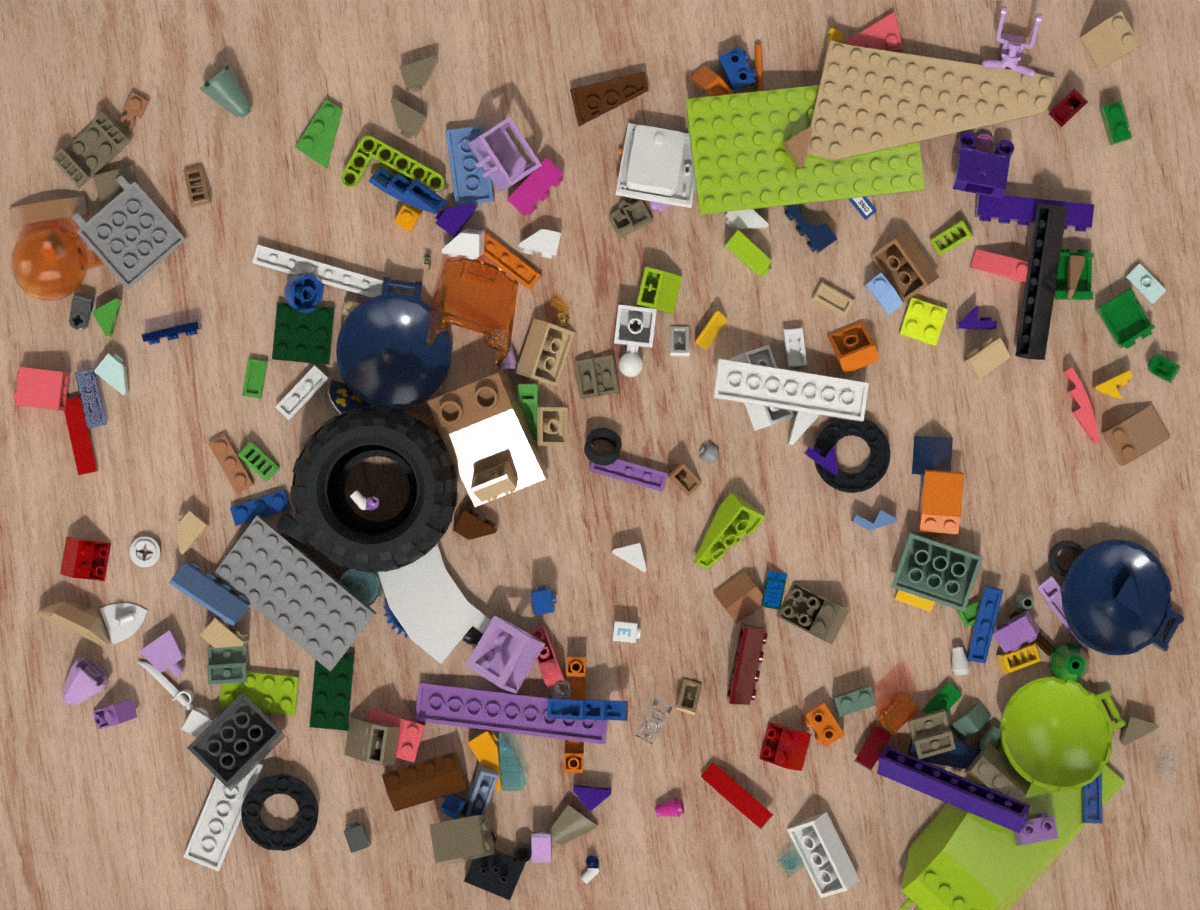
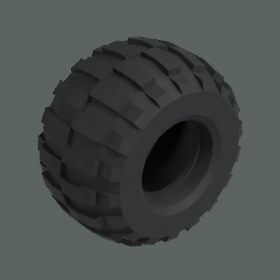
M361 407L348 410V412L329 419L314 434H311L303 445L304 448L299 458H296L292 471L294 475L292 486H290L291 501H293L296 512L295 518L299 527L303 529L308 537V541L317 551L326 555L330 561L361 572L370 573L396 570L426 555L446 533L457 505V474L445 444L421 420L392 408ZM376 456L391 459L400 465L407 475L410 488L408 501L402 511L395 517L380 522L369 521L358 516L349 506L345 496V482L351 469L358 462Z

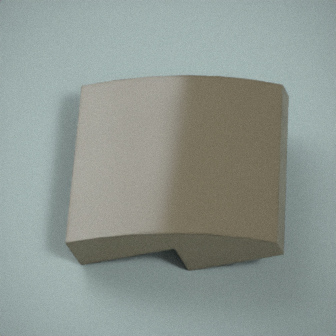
M133 165L93 176L102 209L124 191L115 180L120 175L130 185L134 181L138 184Z
M615 355L574 361L580 399L621 393Z
M944 709L907 719L918 759L956 749Z

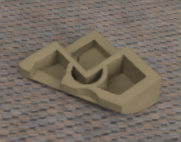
M627 197L625 201L623 200L619 204L618 210L609 217L619 239L653 222L643 200Z
M568 804L546 833L551 834L552 841L563 845L595 829L598 825Z

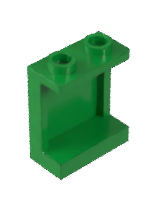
M1061 249L1054 300H1093L1091 282L1094 253H1089L1087 249H1078L1077 253H1070V249ZM1071 255L1084 256L1085 262L1072 298L1067 299V262Z
M1132 288L1127 289L1095 309L1119 348H1130L1136 344L1134 340L1139 337L1142 339L1152 334L1151 330L1155 328L1153 324L1151 325L1136 301Z

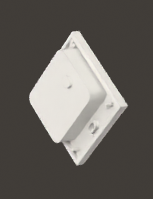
M628 123L615 195L692 208L695 178L689 133Z

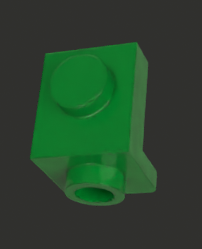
M1158 353L1151 357L1148 362V371L1170 384L1181 368L1178 364L1163 358Z

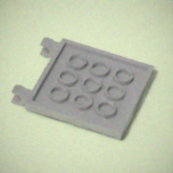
M120 175L115 180L124 189L123 192L88 222H85L78 213L71 218L80 227L76 231L128 290L186 239L135 181L130 185Z

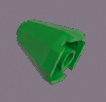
M1063 642L1050 655L1049 669L1056 678L1077 682L1088 673L1090 656L1080 644Z

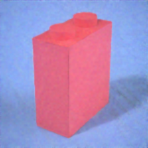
M19 367V371L16 374L17 390L14 392L15 405L65 411L70 373Z

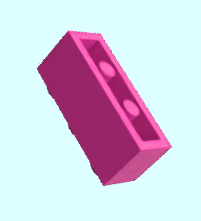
M547 157L541 163L542 166L534 170L507 199L524 217L527 214L530 216L537 209L535 205L540 200L543 202L551 194L549 190L553 186L555 188L558 187L564 180L562 178L563 172Z

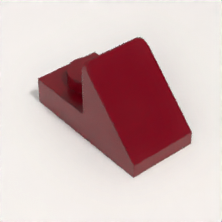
M1074 88L1048 114L1062 127L1088 101Z

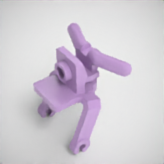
M1002 6L995 36L997 42L1003 43L999 60H984L982 65L986 68L1005 69L1008 67L1012 71L1033 77L1035 71L1018 64V62L1021 60L1022 49H1031L1034 46L1042 14H1036L1030 42L1027 44L1026 38L1023 36L1002 32L1007 7Z

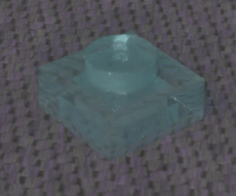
M791 850L777 860L788 877L804 867L794 850Z

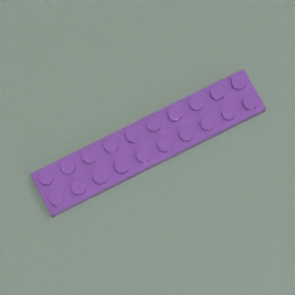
M419 683L415 721L597 744L606 743L608 720L547 718L548 698Z

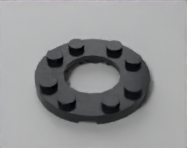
M838 418L826 425L815 441L814 446L823 452L822 457H825L830 448L835 446L845 436L853 435L860 437L870 448L871 456L869 463L858 473L850 474L838 468V474L834 476L814 461L815 468L823 481L836 490L847 493L868 490L876 485L887 472L891 457L887 437L875 423L865 418L862 422Z
M273 774L260 779L248 790L242 802L241 819L247 835L257 845L267 850L287 851L300 846L312 835L317 825L319 810L316 797L305 782L292 775ZM274 794L288 795L298 805L299 815L297 821L286 830L277 831L270 829L261 818L263 803Z

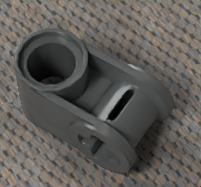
M74 293L69 316V324L72 328L83 331L88 327L94 307V296ZM79 318L83 320L82 323H75V320H79Z

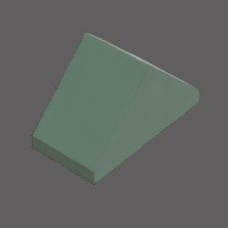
M978 702L949 724V726L958 738L963 740L979 731L991 716L981 703Z

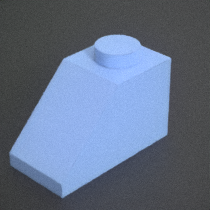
M879 273L864 286L888 316L903 304L894 287L882 273Z

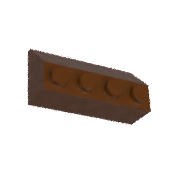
M457 752L382 774L388 797L395 812L468 789Z

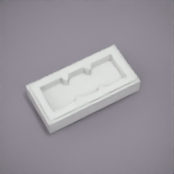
M803 327L784 329L788 368L807 366Z

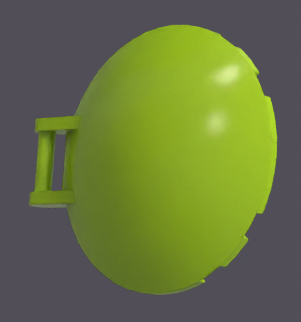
M1056 677L1039 678L1019 688L1009 699L1001 718L1002 745L1007 758L1015 770L1032 784L1051 791H1071L1095 780L1110 759L1113 731L1127 725L1125 720H1122L1114 704L1111 691L1108 690L1095 696L1075 681H1065ZM1102 700L1105 701V703H1106V705H1107V707H1108V709H1109V711H1110V713H1111V715H1112V717H1113V719H1114V721H1115V724L1112 723V721H1111V719H1110V717H1109V715H1108V713H1107V711H1106V709H1105V707H1104V705H1103V703H1102Z

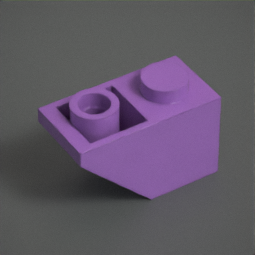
M132 699L93 711L94 721L97 724L98 730L138 717Z

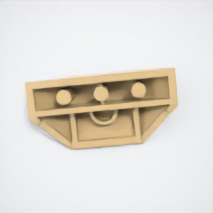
M70 599L69 602L63 601L36 612V615L101 646L107 647L110 644L102 618L97 615L98 612L91 608L85 610L79 607L80 603Z

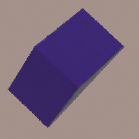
M573 785L574 793L589 811H592L608 798L612 792V788Z

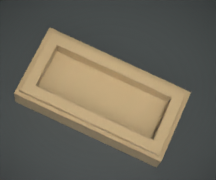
M823 282L820 283L812 297L813 300L843 317L847 316L855 301Z

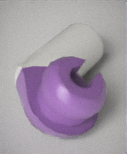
M358 490L350 496L361 510H374L379 506V499L377 497L364 498Z

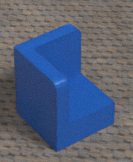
M456 794L448 795L439 811L453 819H457L466 800Z

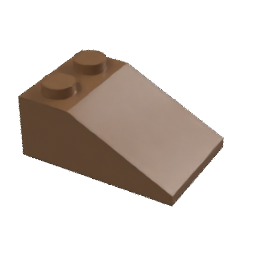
M1152 404L1101 432L1120 466H1125L1170 438Z

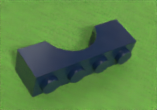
M799 204L783 206L786 210L784 211L785 216L789 221L793 220L797 225L795 227L796 231L801 237H806L808 240L806 244L812 252L816 251L818 254L837 240V237L827 224L815 225L807 222L800 213Z

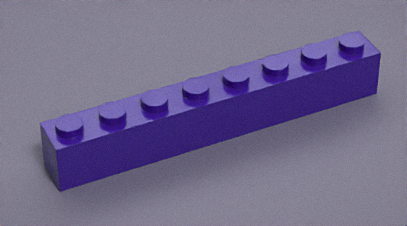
M887 746L880 756L877 771L879 775L1017 833L1021 832L1027 822L1030 809L1029 804L890 746Z

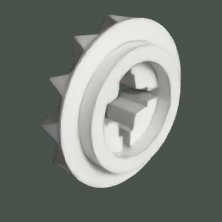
M140 537L130 547V557L140 567L154 565L161 554L160 545L155 539L150 537ZM146 546L147 550L153 553L147 554L144 560V555L137 552V550H142Z

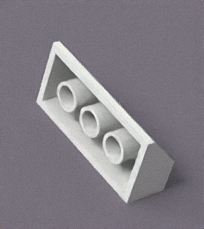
M769 345L729 359V361L777 368ZM744 403L754 431L795 417L792 410Z
M827 812L815 815L787 829L820 898L848 891L860 882Z

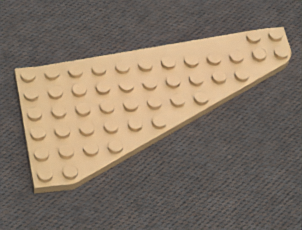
M830 40L810 122L812 133L807 155L835 161L1037 115L1048 108L1056 78L1035 73L1033 77H1029L1011 69L986 68L978 64L852 46Z

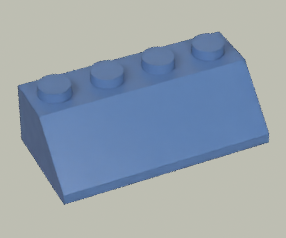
M192 561L190 563L185 562L169 583L232 626L238 624L251 605L247 602L248 599L241 594L236 595L233 593L232 588L227 584L223 583L221 585L215 581L217 578L211 573L207 572L205 574L200 571L201 567Z

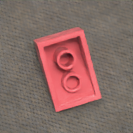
M370 708L367 720L400 727L396 758L415 762L426 723Z

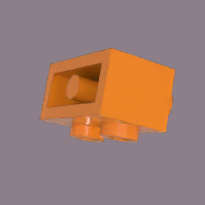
M823 701L804 713L806 718L803 720L809 729L813 727L817 733L814 737L819 745L824 744L825 747H828L845 736Z

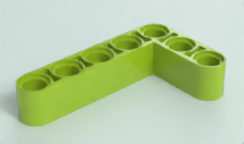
M365 136L361 139L341 175V181L347 188L357 187L374 158L413 181L417 179L434 192H440L445 187V181L440 174L371 136ZM367 141L374 142L372 150H365L364 145ZM384 150L391 152V156L387 160L381 158V153ZM360 157L364 158V165L356 167L355 160ZM402 159L408 162L405 169L398 168V162ZM417 169L424 170L425 174L422 178L418 179L414 176ZM349 174L355 175V181L352 184L346 183V177ZM434 178L441 180V185L438 188L431 186V181Z

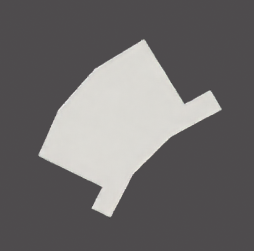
M438 544L426 555L409 565L396 570L378 572L389 608L410 639L440 664H442L472 626L484 634L491 622L489 618L471 605L445 569Z

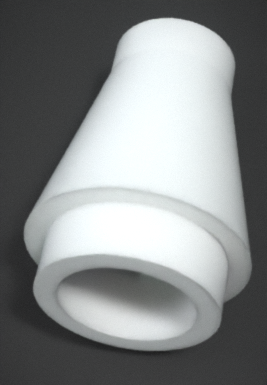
M963 647L953 648L952 672H954V676L970 674L969 669L971 668Z

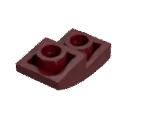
M875 725L857 755L855 762L871 771L892 735Z

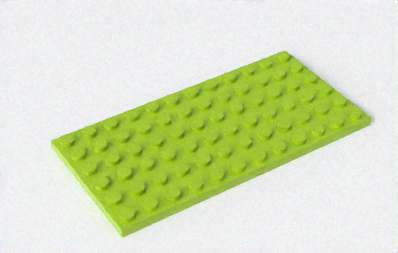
M819 85L685 100L699 215L925 190L920 143H910L835 161L806 155L804 166L797 168L782 144L810 127Z

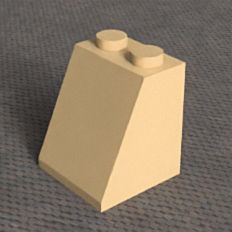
M1122 11L1080 37L1099 71L1141 45Z

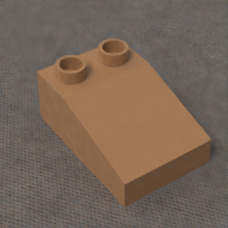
M506 370L427 401L441 437L475 507L489 502L487 500L481 502L471 491L472 478L477 473L509 461L518 481L515 491L549 477ZM505 493L500 494V495H498L497 498L502 497V496L507 495V494H505Z

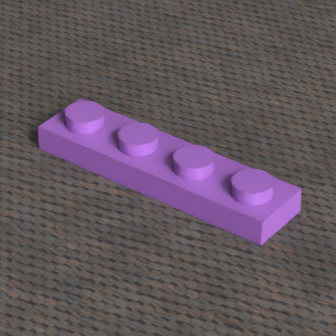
M619 459L610 465L604 466L591 462L589 469L591 472L661 492L664 490L668 473Z

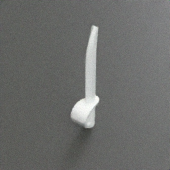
M138 661V664L144 667L174 697L173 701L177 699L184 707L186 706L188 711L193 709V704H191L194 700L193 691L184 689L179 692L154 666ZM182 693L187 694L190 699L188 700Z

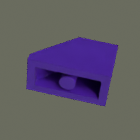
M475 204L448 207L445 211L441 209L435 217L437 220L436 225L455 238L478 207Z

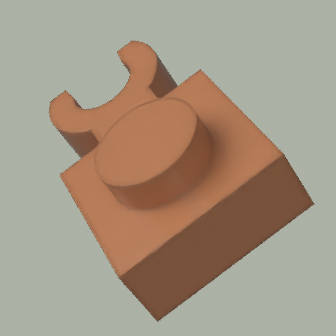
M131 92L123 110L127 111V114L121 117L120 123L124 124L129 119L131 121L129 128L133 129L136 124L135 118H142L150 102Z

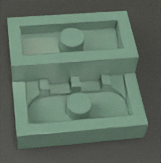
M246 644L236 647H208V685L247 682Z

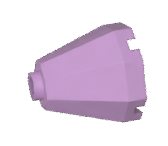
M83 656L78 658L71 666L62 690L64 701L70 705H78L103 690L110 683L109 678L105 679L107 676L106 671L93 660L84 661L85 657Z

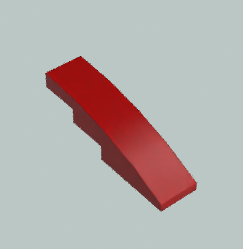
M714 762L700 776L760 829L772 818L773 814Z

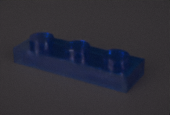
M197 321L141 335L143 342H149V345L161 343L160 339L164 338L171 341L179 339V335L186 334V336L197 335V331L202 330L201 323Z
M94 368L75 372L87 429L107 425Z

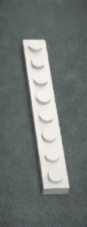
M257 244L252 261L253 264L291 275L300 273L310 274L317 277L318 281L322 284L371 298L381 295L382 280ZM389 287L388 292L404 294L405 289Z

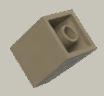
M476 815L429 825L435 863L457 864L495 854L489 816Z

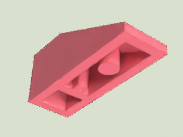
M975 249L970 268L1026 284L1029 263Z

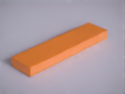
M485 232L483 255L528 290H531L542 275Z

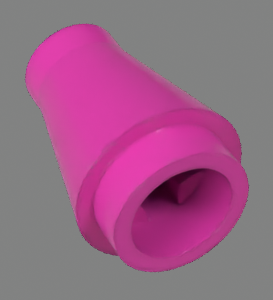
M674 798L655 806L657 817H680L681 814H684L682 799Z

